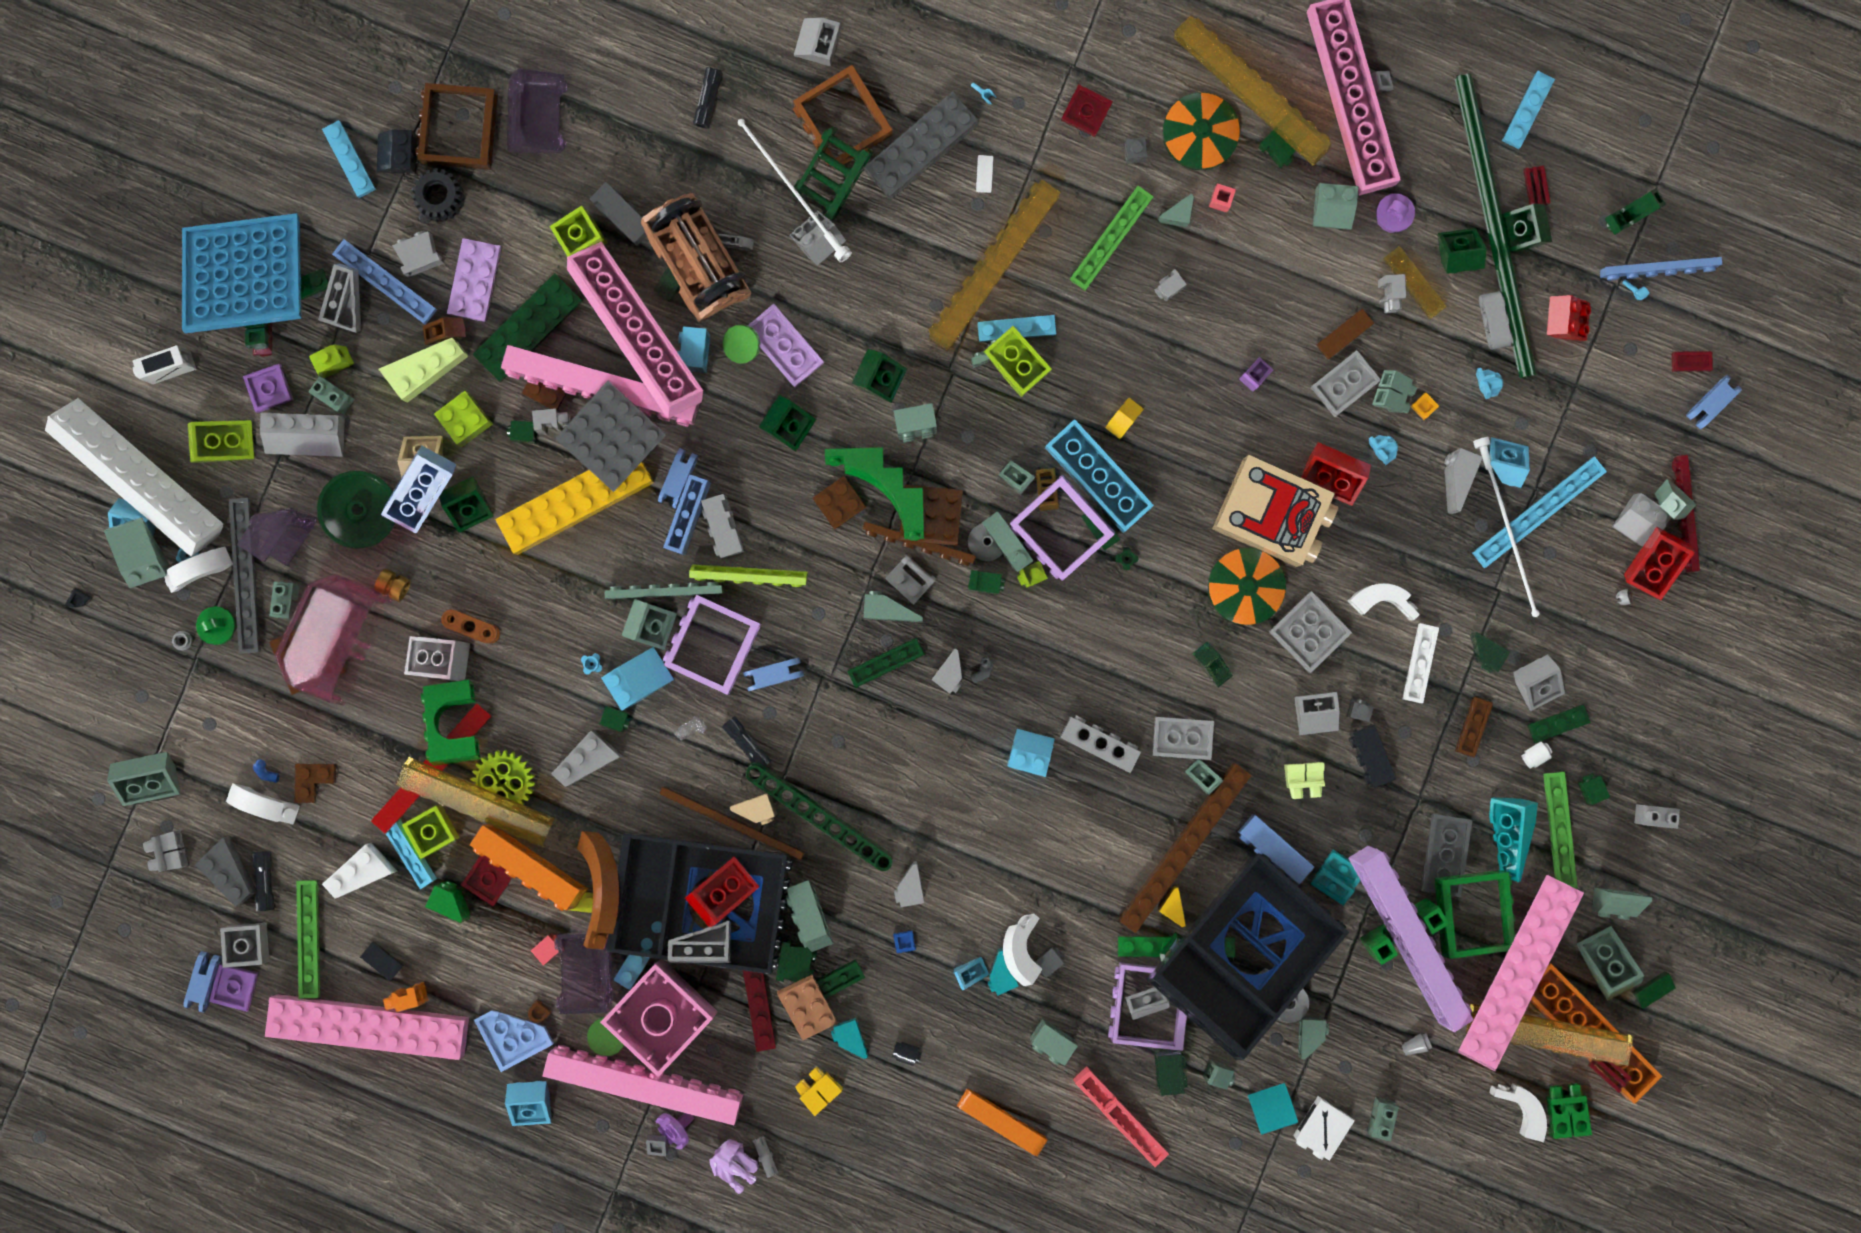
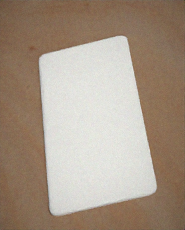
M978 156L976 192L991 193L993 156Z

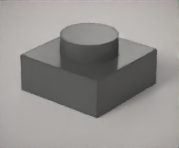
M647 1135V1155L667 1156V1136Z

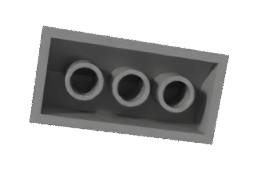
M261 413L260 435L265 454L343 457L345 418L336 415Z

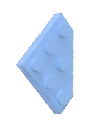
M491 1010L474 1020L500 1072L554 1044L545 1026L499 1011Z

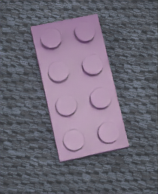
M462 239L447 310L448 315L482 322L487 321L502 249L501 246Z
M772 304L748 325L757 332L760 338V348L795 388L824 364V361L775 304Z

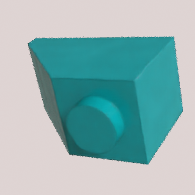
M1002 948L997 952L989 974L990 981L987 982L991 992H996L997 996L1019 986L1017 980L1006 966Z
M857 1018L849 1019L833 1026L834 1030L831 1031L834 1042L838 1041L839 1047L863 1059L868 1058V1052Z

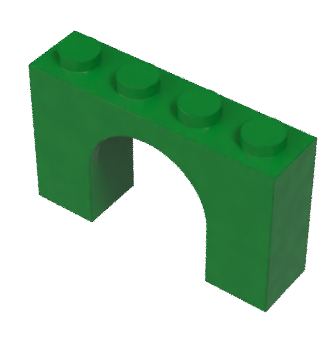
M470 680L423 686L421 701L425 707L422 717L424 723H426L424 738L428 742V749H426L427 761L434 766L481 759L479 740L475 736L447 739L439 731L440 717L448 708L475 703L474 684Z
M1427 898L1415 904L1418 910L1416 913L1418 918L1425 923L1426 930L1431 934L1449 925L1440 907ZM1385 924L1360 937L1369 955L1381 965L1398 956L1393 946L1395 943Z

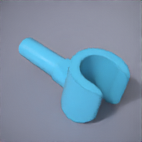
M974 82L971 84V87L980 92L987 104H992L988 98L990 96L996 98V95L990 89L984 90Z
M1626 279L1622 282V284L1632 290L1637 300H1643L1649 295L1648 289L1644 286L1638 290Z

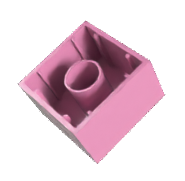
M659 959L600 1023L659 1077L709 1024L718 1011L663 959Z

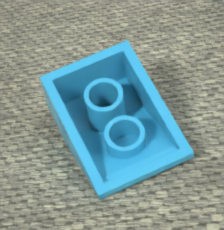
M654 647L601 677L621 711L627 710L674 680Z

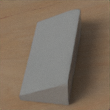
M1155 987L1125 997L1133 1020L1170 1007L1168 999Z

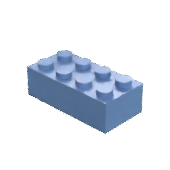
M421 445L385 504L381 515L417 533L453 475L456 464Z

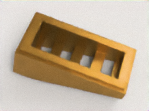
M1055 468L1036 470L1038 496L1048 488L1041 487V485L1053 484L1056 481ZM1052 476V479L1040 480V477ZM1057 489L1044 500L1054 501L1042 502L1039 505L1040 511L1059 509Z

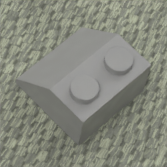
M1638 493L1631 497L1612 527L1643 547L1656 527L1663 530L1671 516L1660 505L1642 493Z
M957 649L953 650L932 678V681L949 694L952 691L956 693L962 685L960 682L962 674Z
M1548 654L1513 672L1516 685L1530 711L1565 694L1561 670Z
M918 861L912 863L894 891L896 903H900L901 907L924 903Z

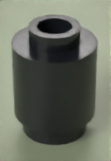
M896 1042L892 1057L896 1058V1061L914 1066V1063H919L922 1052H919V1047L905 1042Z

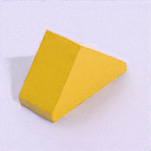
M1128 398L1105 428L1118 439H1121L1144 409L1131 398Z
M1173 886L1157 910L1181 927H1185L1179 888Z

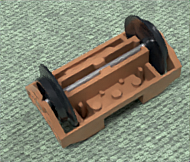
M689 193L676 199H670L664 205L653 209L642 217L641 225L658 258H664L680 285L679 293L688 309L700 323L718 311L749 298L751 291L743 279L744 273L738 271L701 208V200H697L693 193ZM705 303L708 307L702 311L698 310L696 305Z

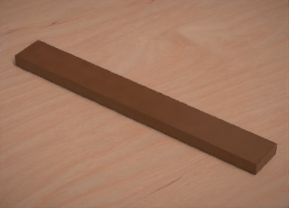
M664 786L660 791V795L799 860L802 859L805 851Z

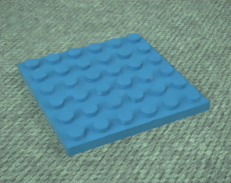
M297 213L182 228V331L184 333L301 319L300 217Z

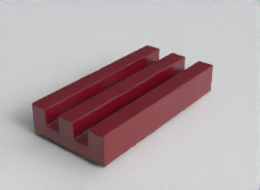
M1544 165L1525 168L1523 171L1529 205H1549L1550 197ZM1538 171H1539V175H1540V181H1541V187H1542V193H1543V199H1544V201H1542L1541 190H1540V184H1539V178H1538ZM1530 173H1533L1537 202L1534 200Z
M1600 1051L1588 1064L1594 1072L1618 1093L1632 1079L1603 1051ZM1602 1057L1604 1060H1606L1624 1078L1621 1079L1620 1077H1618L1609 1067H1607L1600 1060V1058ZM1598 1063L1617 1082H1619V1084L1615 1085L1605 1074H1603L1595 1066V1064Z

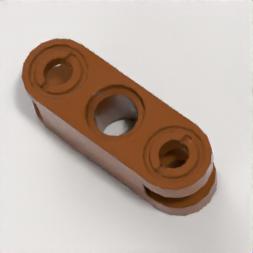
M450 609L445 611L441 617L442 624L446 628L480 642L492 644L500 638L501 633L497 626L461 611ZM470 621L475 624V629L472 632H469L467 629V624ZM488 631L491 632V635L489 637L487 636Z

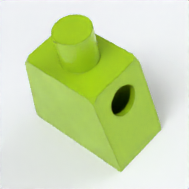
M333 344L309 356L318 376L322 378H327L354 365L346 346Z

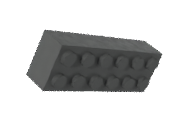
M952 91L865 166V172L891 201L978 126V120Z

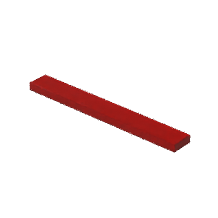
M476 703L446 738L458 739L475 736L492 716ZM426 759L373 817L371 822L383 833L387 834L449 764L434 766Z

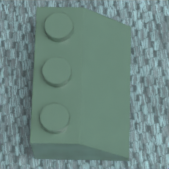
M168 752L110 764L107 781L122 806L180 794L176 767Z

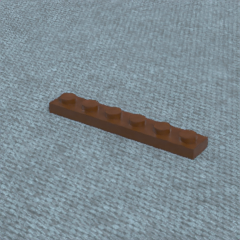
M864 522L862 528L866 531V535L876 538L878 534L884 536V540L895 543L897 540L903 542L902 546L914 549V546L922 548L921 552L930 555L936 552L940 554V558L949 561L952 557L958 559V563L969 566L970 563L974 564L976 558L974 555L935 543L899 540L900 532L868 522Z

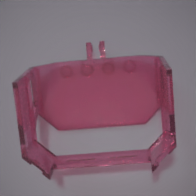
M337 574L308 583L274 655L284 681L292 687L326 702L344 706L346 702L342 701L340 696L333 694L336 681L349 655L362 661L365 659V656L358 652H353L352 649L354 644L364 649H369L371 646L357 640L370 609L376 601L392 603L393 599ZM312 587H317L284 658L280 657Z

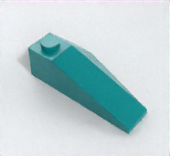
M1493 797L1490 802L1489 818L1490 823H1493L1495 834L1493 838L1497 842L1499 868L1509 872L1511 880L1520 882L1536 824L1538 803L1521 798Z

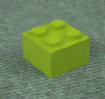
M582 205L549 226L567 256H571L599 242H602L603 245L608 243L589 211Z
M466 391L434 413L454 442L460 447L465 446L493 425L471 394Z
M442 804L436 805L402 824L420 859L433 854L460 838Z

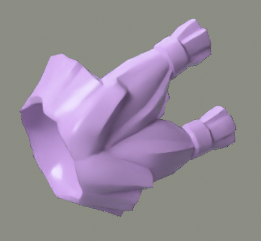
M728 1139L715 1150L713 1158L709 1159L714 1176L718 1175L722 1180L729 1183L738 1194L744 1191V1187L734 1180L733 1175L741 1176L749 1184H754L757 1179L749 1172L755 1173L759 1168L758 1161L744 1153L743 1143Z

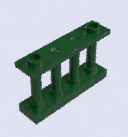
M836 127L824 131L821 137L823 140L802 179H798L794 185L800 196L804 193L826 207L827 213L825 217L830 220L837 218L873 154V151L869 148L858 151L834 136L838 130ZM830 142L854 157L855 163L853 167L848 168L825 153ZM821 159L845 174L844 177L846 179L843 184L836 183L816 170ZM811 176L833 189L835 194H837L835 199L829 201L807 187L806 185Z

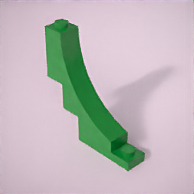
M883 447L825 449L826 465H844L845 474L867 481L888 497L901 519L904 539L911 541L924 539L923 488H903V468H884Z

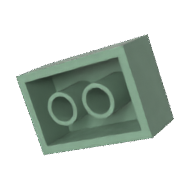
M932 403L894 410L898 438L903 440V443L915 441L914 438L922 436V439L932 438L937 433Z
M808 880L787 888L788 895H786V900L794 912L792 913V918L800 930L797 933L804 947H808L813 952L834 944L816 890Z

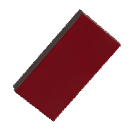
M1713 351L1672 352V372L1713 371Z

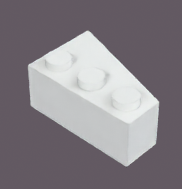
M372 843L365 844L322 885L336 899L393 874L397 870Z

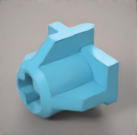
M1478 368L1476 377L1480 391L1484 394L1485 399L1498 396L1503 387L1502 376L1489 369L1482 371V368Z
M1379 435L1375 438L1372 436L1369 438L1370 446L1385 465L1396 459L1398 445L1393 437Z

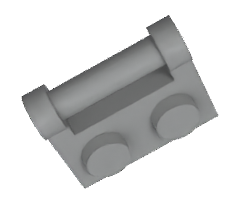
M909 553L885 578L913 605L937 580L933 575L930 576L921 568ZM906 564L926 582L923 586L903 569Z

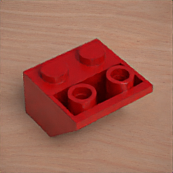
M1572 295L1550 296L1547 335L1557 339L1587 341V335L1590 330L1588 325L1591 314L1590 302Z

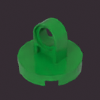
M218 606L209 607L202 611L196 622V630L199 637L204 642L212 645H221L230 641L237 628L236 618L232 612Z

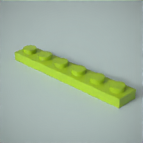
M692 564L689 570V578H694L697 581L714 579L715 582H724L725 580H731L734 583H744L746 581L757 585L772 583L775 586L791 584L793 587L806 585L808 572L695 564Z

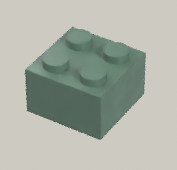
M1042 1018L1030 1036L1032 1048L1040 1054H1043V1052L1048 1054L1049 1060L1056 1065L1061 1063L1065 1066L1078 1047L1074 1038Z

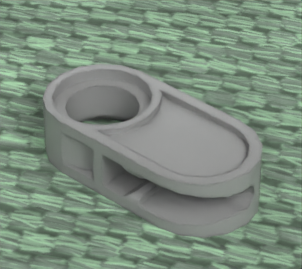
M717 234L726 248L745 251L753 250V239Z

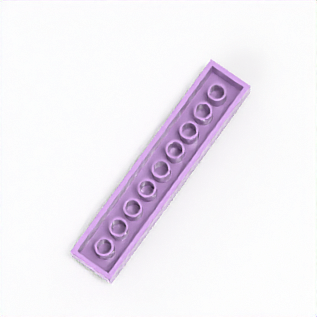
M1367 846L1350 856L1349 860L1438 1023L1452 1032H1456L1472 1022L1474 1019L1471 1016L1472 1010L1466 1002L1464 1003L1462 991L1458 986H1455L1452 981L1454 980L1452 973L1448 969L1446 970L1444 966V958L1434 948L1436 943L1431 936L1427 935L1425 931L1427 927L1416 914L1418 910L1415 905L1408 900L1407 896L1409 894L1405 887L1400 885L1398 873L1389 865L1390 859L1388 855L1377 848Z

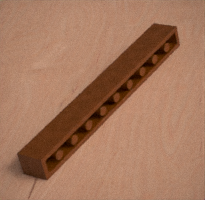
M1232 763L1221 778L1223 782L1209 794L1118 918L1122 924L1135 933L1139 930L1252 776L1237 764Z

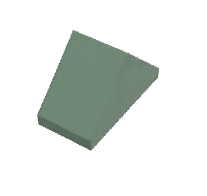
M1191 193L1160 215L1159 222L1188 227L1194 199L1193 194Z
M1010 461L999 474L1003 480L1020 494L1025 491L1035 478L1013 461Z
M1197 759L1185 771L1206 794H1210L1223 782L1200 759Z

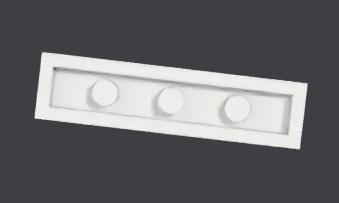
M1418 624L1403 700L1423 703L1439 627Z

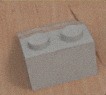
M1462 448L1451 452V454L1449 453L1444 461L1446 465L1444 472L1449 514L1461 511L1483 458Z
M410 636L404 675L452 681L465 680L470 643Z

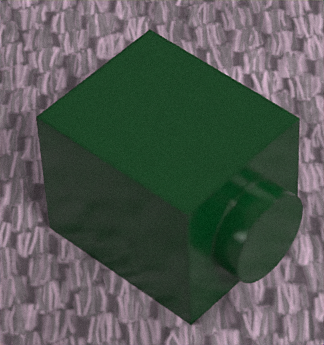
M511 421V425H508L507 436L510 437L512 442L537 443V432L534 431L533 422Z
M606 706L599 725L624 732L625 729L628 730L632 719L629 718L630 713Z
M1591 773L1583 776L1582 781L1577 782L1586 804L1594 805L1610 798L1600 775Z

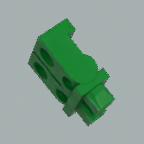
M1578 1083L1568 1084L1569 1094L1563 1095L1561 1085L1550 1086V1096H1546L1550 1123L1549 1136L1554 1139L1592 1135L1587 1096L1583 1094L1581 1085Z

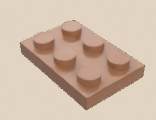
M813 975L777 991L779 999L802 1040L838 1024Z

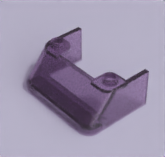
M294 508L260 512L259 514L255 513L250 519V526L237 545L263 562L270 555L288 567L315 526L317 517L311 513Z

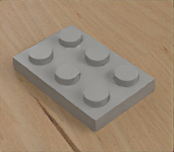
M1356 350L1311 386V389L1332 415L1336 417L1380 382L1381 379Z
M1155 717L1152 756L1211 760L1214 721Z

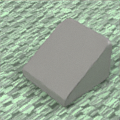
M1376 71L1371 74L1376 94L1393 90L1390 71Z

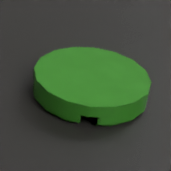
M735 325L724 334L723 350L731 361L748 363L759 354L760 338L752 327Z
M601 1017L588 1030V1044L596 1054L612 1056L618 1053L624 1047V1044L600 1023L605 1018Z

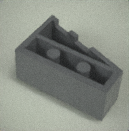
M605 182L590 197V200L606 218L638 246L647 237L641 225L642 217L645 215L640 216L636 212L638 209L630 201L627 203L620 191L616 188L613 189Z

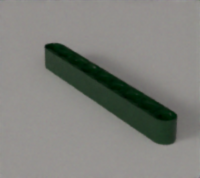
M754 762L748 766L746 777L758 788L878 870L887 871L891 868L892 855L889 851L762 764ZM757 768L761 775L754 777L751 775L750 770ZM773 779L776 781L777 786L770 788L767 786L766 781ZM786 790L791 791L793 797L786 799L782 793ZM802 801L807 802L809 808L802 810L798 804ZM816 813H823L825 819L818 821L814 815ZM832 824H839L841 830L834 832L830 826ZM848 835H855L857 841L850 843L846 838ZM864 846H871L873 851L866 854L862 849ZM880 857H887L889 862L882 865L878 860Z

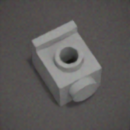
M1176 269L1171 272V277L1167 275L1159 281L1160 285L1155 289V292L1160 299L1169 300L1187 285Z

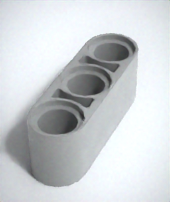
M1497 291L1480 295L1479 306L1489 348L1493 350L1511 346L1512 339L1501 292Z

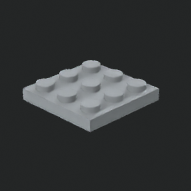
M1312 591L1269 631L1308 673L1315 670L1352 633Z

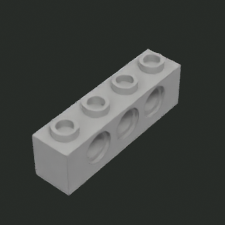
M1077 715L1075 718H1069L1060 738L1131 773L1141 753L1137 750L1138 746L1130 742L1124 744L1120 742V737L1112 733L1109 736L1102 733L1104 729L1095 724L1092 727L1086 725V720ZM1081 729H1087L1089 732V736L1085 740H1081L1078 736ZM1103 737L1106 740V746L1099 749L1096 746V740ZM1117 746L1123 748L1124 753L1121 757H1115L1113 754V750Z

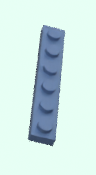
M345 239L333 252L332 255L347 266L358 269L361 277L426 325L437 311L436 308Z
M1722 257L1610 266L1600 270V278H1607L1608 281L1618 280L1621 276H1626L1627 279H1634L1646 274V277L1658 276V273H1665V276L1677 274L1678 271H1684V274L1696 273V270L1702 269L1703 272H1712L1722 265Z

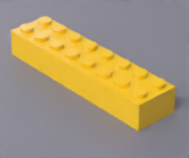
M643 461L614 492L588 470L495 520L513 554L519 555L650 486L654 481Z

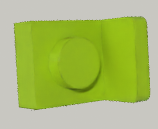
M1040 561L1021 569L1017 575L1020 585H1025L1026 588L1048 579Z

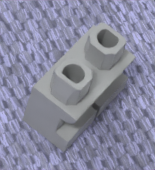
M1405 274L1385 275L1378 280V288H1384L1385 297L1380 300L1379 304L1384 303V313H1396L1402 309L1401 301L1406 298Z
M557 409L532 411L534 431L539 435L547 434L546 428L553 427L561 432L562 428H565L571 421V415L568 412L560 413Z
M1636 804L1634 823L1678 829L1680 809Z
M181 830L152 837L151 840L143 843L144 851L146 853L154 851L156 859L148 860L149 871L158 870L162 872L189 866L185 849L168 853L170 850L184 847Z

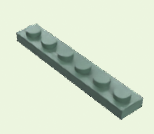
M707 582V586H699V583H687L688 587H680V584H668V588H661L660 585H649V589H641L640 585L629 586V590H622V586L610 587V590L605 591V598L622 599L724 594V588L718 582Z

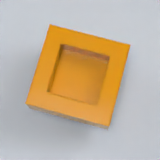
M1426 392L1411 405V408L1423 420L1439 407Z

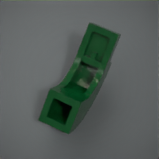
M1657 188L1622 209L1605 218L1606 226L1616 235L1662 208L1666 203Z

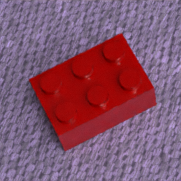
M1656 527L1624 573L1627 583L1662 600L1695 552L1689 543Z

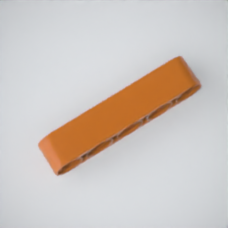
M966 1089L957 1104L961 1110L1037 1157L1048 1141L1043 1134L971 1089Z

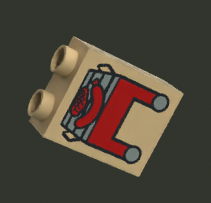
M1248 455L1241 462L1212 529L1255 549L1264 551L1295 567L1303 565L1305 560L1313 563L1323 543L1315 539L1321 525L1327 528L1330 527L1338 511V506L1331 504L1335 493Z

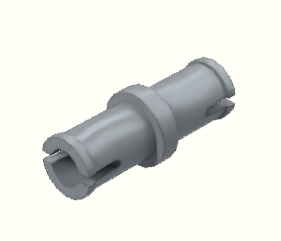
M761 1136L753 1140L759 1155L758 1160L763 1165L766 1177L769 1178L774 1176V1174H778L779 1172L772 1158L774 1155L769 1151L765 1137Z

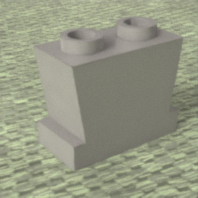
M428 231L417 232L414 234L415 237L400 239L396 242L397 244L392 245L404 264L401 267L402 272L408 278L444 264L441 256L436 252L433 235Z

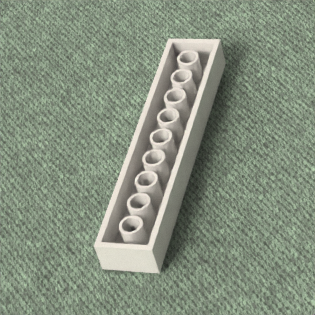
M79 398L48 416L46 432L188 555L192 557L219 537L223 527V523Z

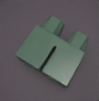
M1384 370L1378 386L1380 388L1377 389L1372 405L1387 409L1389 412L1408 413L1411 405L1406 402L1407 396H1413L1417 387L1412 384L1413 380L1400 372Z
M320 376L309 390L310 394L345 415L355 400Z
M280 581L273 582L269 616L296 620L298 603L293 602V600L298 601L300 584Z
M1375 1097L1371 1113L1373 1116L1370 1117L1367 1134L1371 1137L1391 1142L1399 1109L1394 1101Z

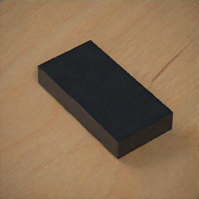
M374 941L360 956L361 959L389 981H392L404 966Z

